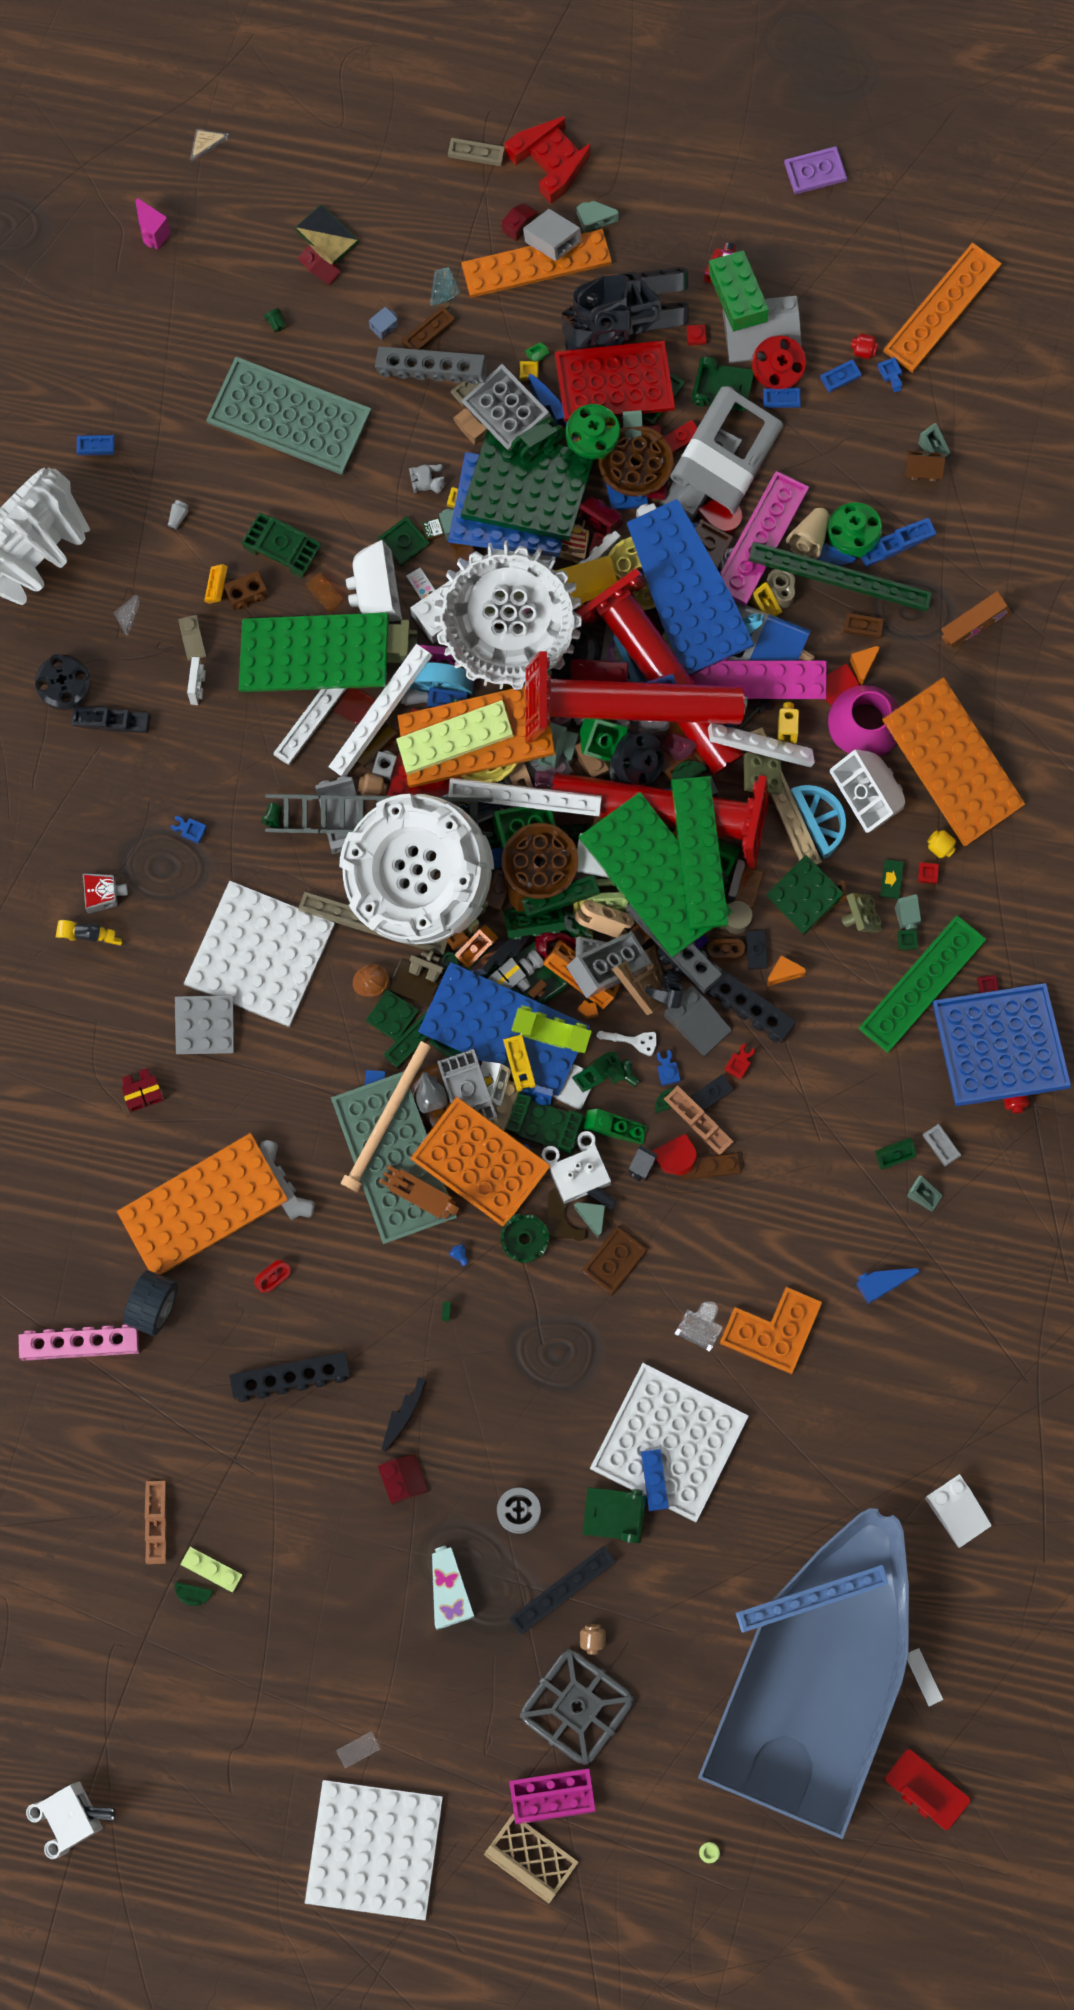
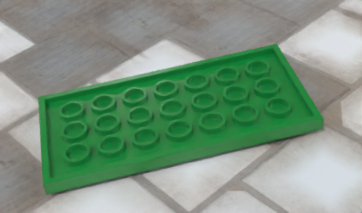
M367 613L242 619L239 691L262 692L386 687L389 614Z
M640 792L579 836L583 845L671 958L712 929L689 930L679 842ZM726 903L727 916L729 917L733 914V911Z

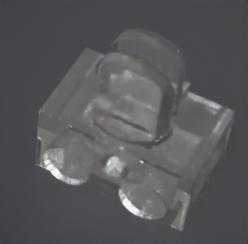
M705 1301L700 1305L697 1313L687 1309L675 1334L710 1351L722 1329L721 1326L713 1322L718 1313L717 1306L713 1302Z

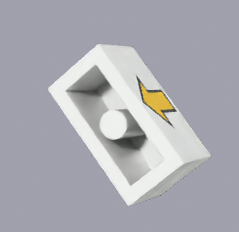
M483 1061L481 1071L493 1105L501 1106L511 1069L500 1063Z

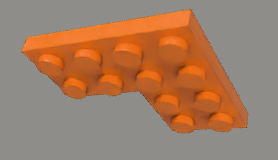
M786 1287L771 1322L735 1307L719 1344L792 1375L822 1302Z

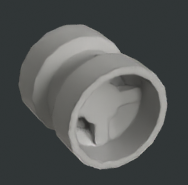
M535 950L529 952L526 958L518 961L528 976L534 974L537 968L544 966V961Z

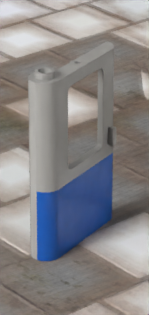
M735 602L742 619L754 613L758 615L764 614L763 623L752 633L751 639L754 646L745 650L742 658L732 656L723 661L799 660L811 630L747 605L745 607Z

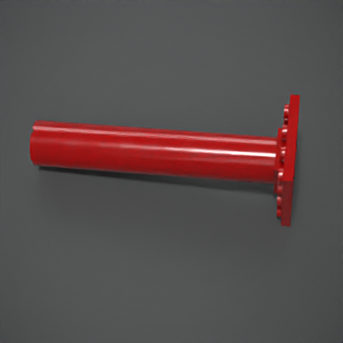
M636 568L575 612L581 616L582 622L585 624L590 623L591 625L600 620L599 616H602L647 681L673 674L676 684L696 685L632 593L635 590L637 592L642 590L647 582L645 576ZM676 722L713 775L722 772L729 767V764L735 763L744 755L741 749L710 742L708 733L710 723Z
M539 651L525 667V743H533L546 730L547 726L550 725V717L738 725L742 723L745 704L743 701L745 700V695L742 687L551 679V675H547V669L550 668V657H547V651Z
M561 772L555 773L553 778L554 786H552L551 790L602 796L600 816L596 817L605 818L640 792L665 825L670 829L677 830L672 790ZM759 775L758 781H754V799L749 798L748 803L712 797L717 836L743 840L742 847L745 863L748 866V870L756 871L769 804L767 776Z

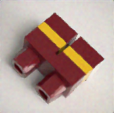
M149 1068L139 1071L142 1080L134 1082L132 1074L122 1077L123 1087L121 1088L130 1113L146 1107L141 1090L148 1106L165 1101L158 1082Z

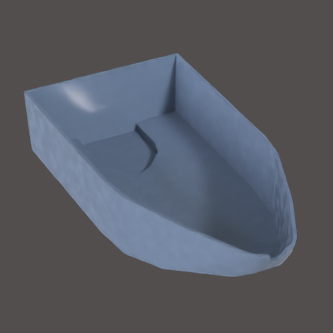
M873 1508L859 1513L823 1545L773 1599L777 1600L883 1565L889 1583L888 1585L758 1627L698 1779L843 1839L900 1690L908 1658L909 1584L905 1542L901 1523L894 1515L885 1517L879 1513L878 1509Z

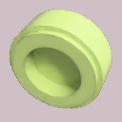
M708 1842L701 1846L699 1855L704 1862L713 1863L719 1858L720 1851L716 1844Z

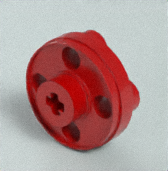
M781 335L772 336L762 341L756 347L751 358L752 370L756 379L767 389L790 388L801 379L806 366V358L801 346L792 338ZM781 341H785L787 343V350L782 349L780 347ZM758 353L764 354V362L759 361L757 357ZM793 364L799 366V373H795L792 370ZM770 376L776 377V385L770 383Z

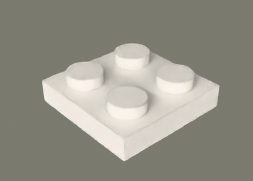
M192 657L187 690L191 705H198L199 699L203 697L201 681H205L204 664H201L199 657Z

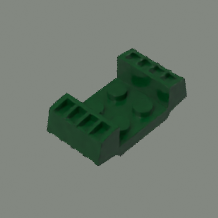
M260 512L241 542L246 551L255 556L258 552L288 567L290 573L299 578L303 577L321 545L320 542L312 539L307 534Z
M518 1093L504 1131L521 1139L545 1147L553 1146L558 1151L573 1155L585 1117L571 1110L568 1113L547 1105L537 1104L531 1100L530 1096Z

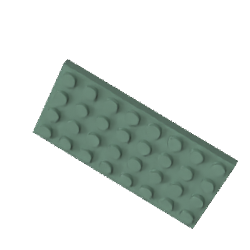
M235 357L206 421L213 426L343 475L369 418L371 408Z
M404 1072L331 1097L354 1164ZM410 1087L360 1178L383 1244L457 1218L456 1215L454 1216L450 1213L447 1219L442 1217L439 1219L390 1192V1188L378 1182L380 1178L386 1182L388 1181V1178L382 1174L383 1172L392 1174L386 1168L387 1165H390L399 1171L402 1169L448 1195L444 1183L410 1159L427 1136Z

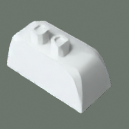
M381 540L364 548L355 555L352 564L354 576L346 579V585L348 590L356 589L357 594L348 596L349 604L352 607L359 606L362 614L388 613L389 621H401L402 617L392 551Z
M855 749L830 769L832 777L865 832L873 831L904 809L905 798L902 792L903 789L895 781L891 769L886 766L878 755Z

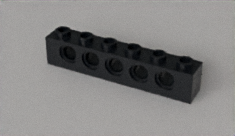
M346 1352L229 1375L233 1398L238 1400L239 1403L250 1401V1397L258 1396V1399L270 1397V1393L277 1392V1395L289 1393L291 1389L303 1391L307 1390L308 1386L311 1385L323 1387L328 1385L327 1382L343 1383L347 1381V1378H351ZM325 1367H334V1373L332 1375L324 1374ZM307 1370L315 1371V1376L312 1379L305 1378L304 1375ZM290 1373L296 1375V1379L292 1383L285 1381V1377ZM270 1377L276 1378V1384L272 1387L266 1385V1380ZM250 1381L257 1383L255 1390L250 1391L247 1389V1384Z

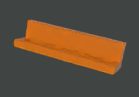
M559 940L543 964L583 994L566 967L577 957L576 952ZM561 949L563 952H565L566 955L562 954L558 950ZM617 984L611 987L613 988L612 990L608 988L589 997V999L604 1009L614 999L620 985Z

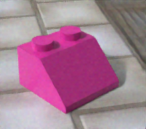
M137 198L136 207L143 242L148 247L152 248L153 246L158 250L171 234L168 219Z

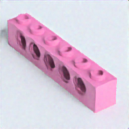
M122 1325V1328L114 1329V1326H103L102 1330H94V1327L82 1328L83 1331H75L74 1328H65L63 1332H55L54 1329L43 1330V1333L24 1331V1334H19V1358L25 1361L139 1354V1331L128 1325ZM117 1335L123 1336V1341L120 1344L113 1343V1339ZM79 1337L83 1338V1345L76 1347L74 1341ZM96 1337H103L104 1340L101 1345H94ZM57 1339H64V1345L61 1348L55 1347ZM38 1340H44L45 1342L44 1347L41 1349L35 1348V1343Z

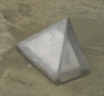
M134 595L114 612L123 633L127 636L130 633L140 605V599L137 595Z

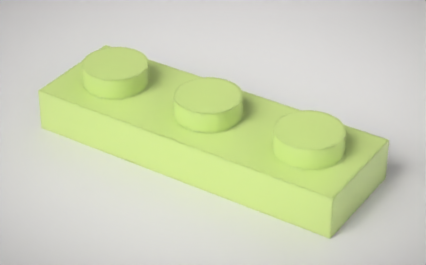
M192 1547L189 1548L181 1562L182 1566L234 1593L243 1576Z

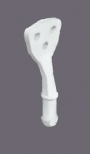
M598 1031L596 1034L601 1040L605 1039L632 1044L639 1052L648 1056H652L656 1048L655 1032L642 1033L635 1037H627L604 1031Z

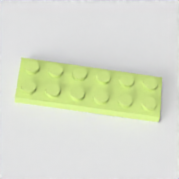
M501 700L402 736L396 740L406 773L409 775L514 737L505 704Z

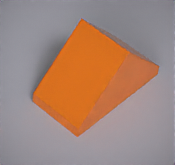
M878 646L851 654L850 662L860 685H863L880 649Z
M780 956L768 977L767 985L771 986L805 977V968Z

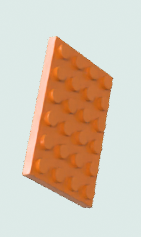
M458 1096L455 1097L410 1157L412 1161L501 1226H504L515 1214L551 1166Z

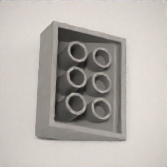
M797 296L765 299L769 309L768 322L735 332L732 331L723 309L729 363L752 361V354L756 347L762 341L772 336L790 337L802 348ZM785 341L780 342V347L787 350V343ZM758 353V359L764 360V354Z
M503 364L485 379V383H480L461 400L508 451L512 449L511 443L518 435L546 418L551 417L548 410Z

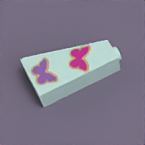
M446 1546L435 1549L436 1553L432 1554L436 1630L474 1618L452 1549Z

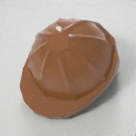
M371 964L355 973L353 988L359 995L365 997L379 996L388 989L390 980L383 967Z

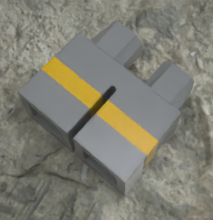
M510 958L499 968L503 975L497 970L487 978L510 990L516 985L522 992L531 987L526 979L527 975L513 958Z

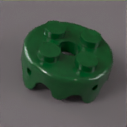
M516 1214L502 1227L500 1243L504 1253L511 1260L521 1264L535 1262L544 1255L549 1244V1233L546 1225L536 1216ZM526 1234L530 1237V1242L525 1245L521 1244L519 1237Z

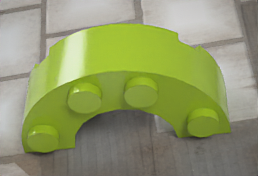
M523 1005L517 1009L511 1029L512 1032H519L524 1037L545 1044L585 1053L591 1035V1030H587L586 1025L576 1023V1025L565 1024V1020L556 1017L551 1020L546 1018V1014L541 1012L534 1013L532 1008Z

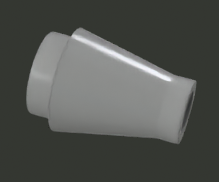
M175 500L171 507L167 525L178 529L189 512V505Z
M409 688L400 700V704L408 706L427 703L428 693L427 691Z

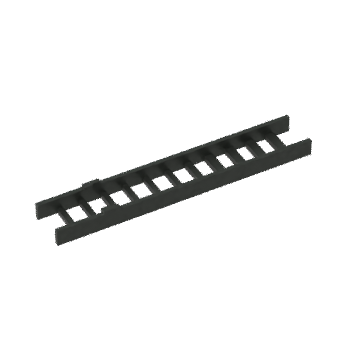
M266 794V798H284V828H265V832L348 834V832H353L354 829H345V799L358 800L359 823L364 817V800H377L378 803L392 796ZM438 797L451 801V803L458 807L459 801L470 802V816L477 824L478 802H493V798ZM289 798L302 799V828H289ZM321 799V829L308 828V800ZM327 799H340V829H326ZM399 809L395 810V815L399 813ZM481 832L485 836H493V832Z

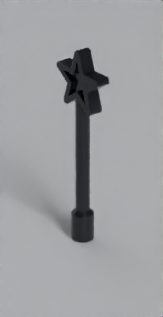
M757 699V702L751 706L755 709L735 729L741 730L758 711L762 715L765 709L772 710L773 706L768 703L769 699Z

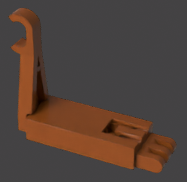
M387 1165V1170L391 1171L392 1174L383 1172L382 1175L388 1178V1181L386 1182L381 1178L378 1181L390 1188V1192L439 1219L441 1217L447 1219L450 1213L455 1216L460 1209L455 1206L456 1202L451 1200L452 1197L402 1169L399 1171Z

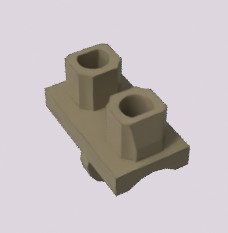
M431 949L429 953L422 951L421 957L426 958V961L412 955L409 960L411 962L409 969L411 974L419 976L422 968H427L429 971L425 979L436 983L440 974H444L445 969L431 963L432 961L437 963L440 961V957L434 956V949Z

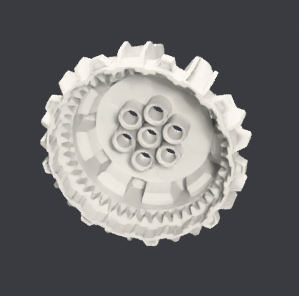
M40 469L0 508V597L20 605L25 604L27 600L21 585L33 591H40L44 587V581L35 569L44 558L59 568L67 563L65 555L56 545L62 538L80 545L85 540L84 532L90 531L71 494L70 481L57 469Z
M507 540L504 542V551L496 550L492 547V543H488V555L483 556L476 551L469 555V562L461 558L458 559L457 565L461 569L459 572L447 571L446 576L451 584L440 587L438 596L442 600L435 601L434 608L441 610V615L435 616L434 624L441 626L443 629L437 634L439 644L448 646L444 654L446 656L451 654L456 660L455 668L463 666L467 669L466 677L473 681L480 677L485 679L484 686H487V682L500 684L499 689H502L503 684H510L514 690L522 689L525 682V667L539 651H547V657H550V668L547 669V675H551L552 668L560 670L565 665L562 656L564 653L573 654L574 646L570 642L572 638L579 639L580 631L575 628L581 626V616L575 613L573 609L580 606L582 600L581 598H573L570 593L576 590L577 585L576 583H566L568 575L565 571H554L552 569L556 557L553 556L550 560L539 559L542 551L540 547L533 557L528 554L527 547L518 546L514 552H510ZM499 590L503 591L505 593V596L499 598L496 596L495 592ZM520 591L524 594V597L516 598L514 593ZM492 606L495 612L488 613L485 608ZM511 607L514 609V613L507 614L504 609ZM525 608H531L533 610V613L531 615H526L523 612V610ZM496 623H502L504 625V628L498 630L495 628L494 625ZM519 623L523 626V629L516 630L513 625Z

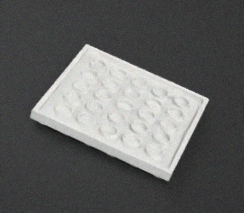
M229 881L184 981V985L210 996H233V1005L290 1027L335 923L298 911V908Z
M642 1363L590 1469L630 1490L639 1489L643 1490V1494H646L641 1451L661 1449L669 1509L697 1522L744 1427L748 1415Z
M323 1780L305 1904L426 1920L443 1797Z

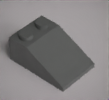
M693 986L683 994L680 1008H668L664 1013V1017L704 1057L732 1031L710 1003Z

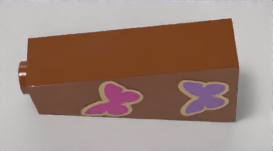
M996 591L943 627L941 630L944 634L941 637L946 645L951 644L954 648L1007 617L1012 612L999 592Z

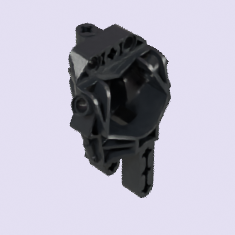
M675 267L639 273L634 271L607 274L578 286L573 292V306H570L561 313L562 332L565 335V350L587 349L589 344L591 346L599 344L601 347L622 345L624 340H629L631 334L688 324V303L661 304L659 297L656 295L688 289V269L685 267Z

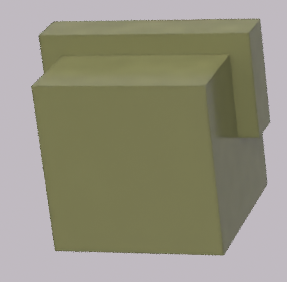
M401 620V625L389 624L387 662L403 663L417 644V630H410L409 620Z

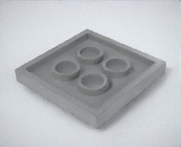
M233 996L175 997L176 1054L234 1053Z

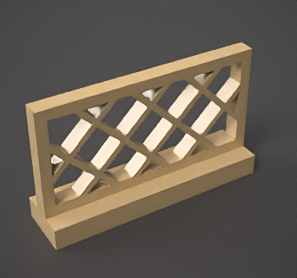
M512 1814L484 1855L547 1903H550L578 1864V1861L527 1823L519 1824L522 1833L510 1835L509 1826L513 1820L515 1821L514 1814ZM533 1834L537 1837L538 1845L527 1847L525 1835ZM522 1836L524 1847L513 1849L511 1838ZM508 1838L509 1850L502 1851L495 1846L500 1839ZM539 1848L540 1860L529 1861L527 1850ZM541 1848H552L554 1857L543 1859ZM524 1850L526 1862L518 1863L514 1860L513 1852ZM566 1859L572 1865L568 1870L559 1871L558 1860ZM555 1860L557 1872L545 1873L544 1862ZM541 1863L543 1874L534 1875L531 1873L530 1864ZM557 1875L558 1885L555 1889L547 1885L546 1876Z

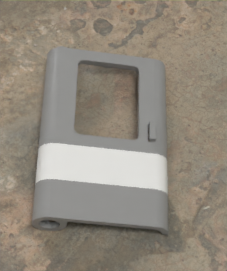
M721 387L670 477L675 483L682 486L689 483L728 508L731 514H734L783 428V424L780 420L735 392L732 387ZM734 403L740 404L765 422L745 459H740L714 441L717 432Z

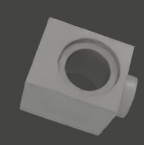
M378 751L372 774L382 776L384 781L391 782L397 756L389 751ZM383 762L390 763L388 768H382L380 765Z

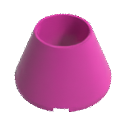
M870 685L849 688L836 698L829 711L828 728L834 743L848 753V755L855 749L872 752L879 757L888 753L897 742L885 723L878 729H864L854 721L852 709L862 704L872 705L881 712L884 718L900 706L888 692L881 688Z

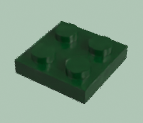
M386 990L365 1021L396 1042L405 1033L419 1013V1010L389 990Z

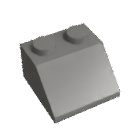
M673 481L666 493L665 500H662L660 505L663 506L678 499L689 520L693 522L698 514V509L702 507L708 495L689 483L682 486Z

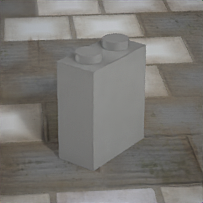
M550 209L523 228L525 242L555 261L582 242L580 227Z

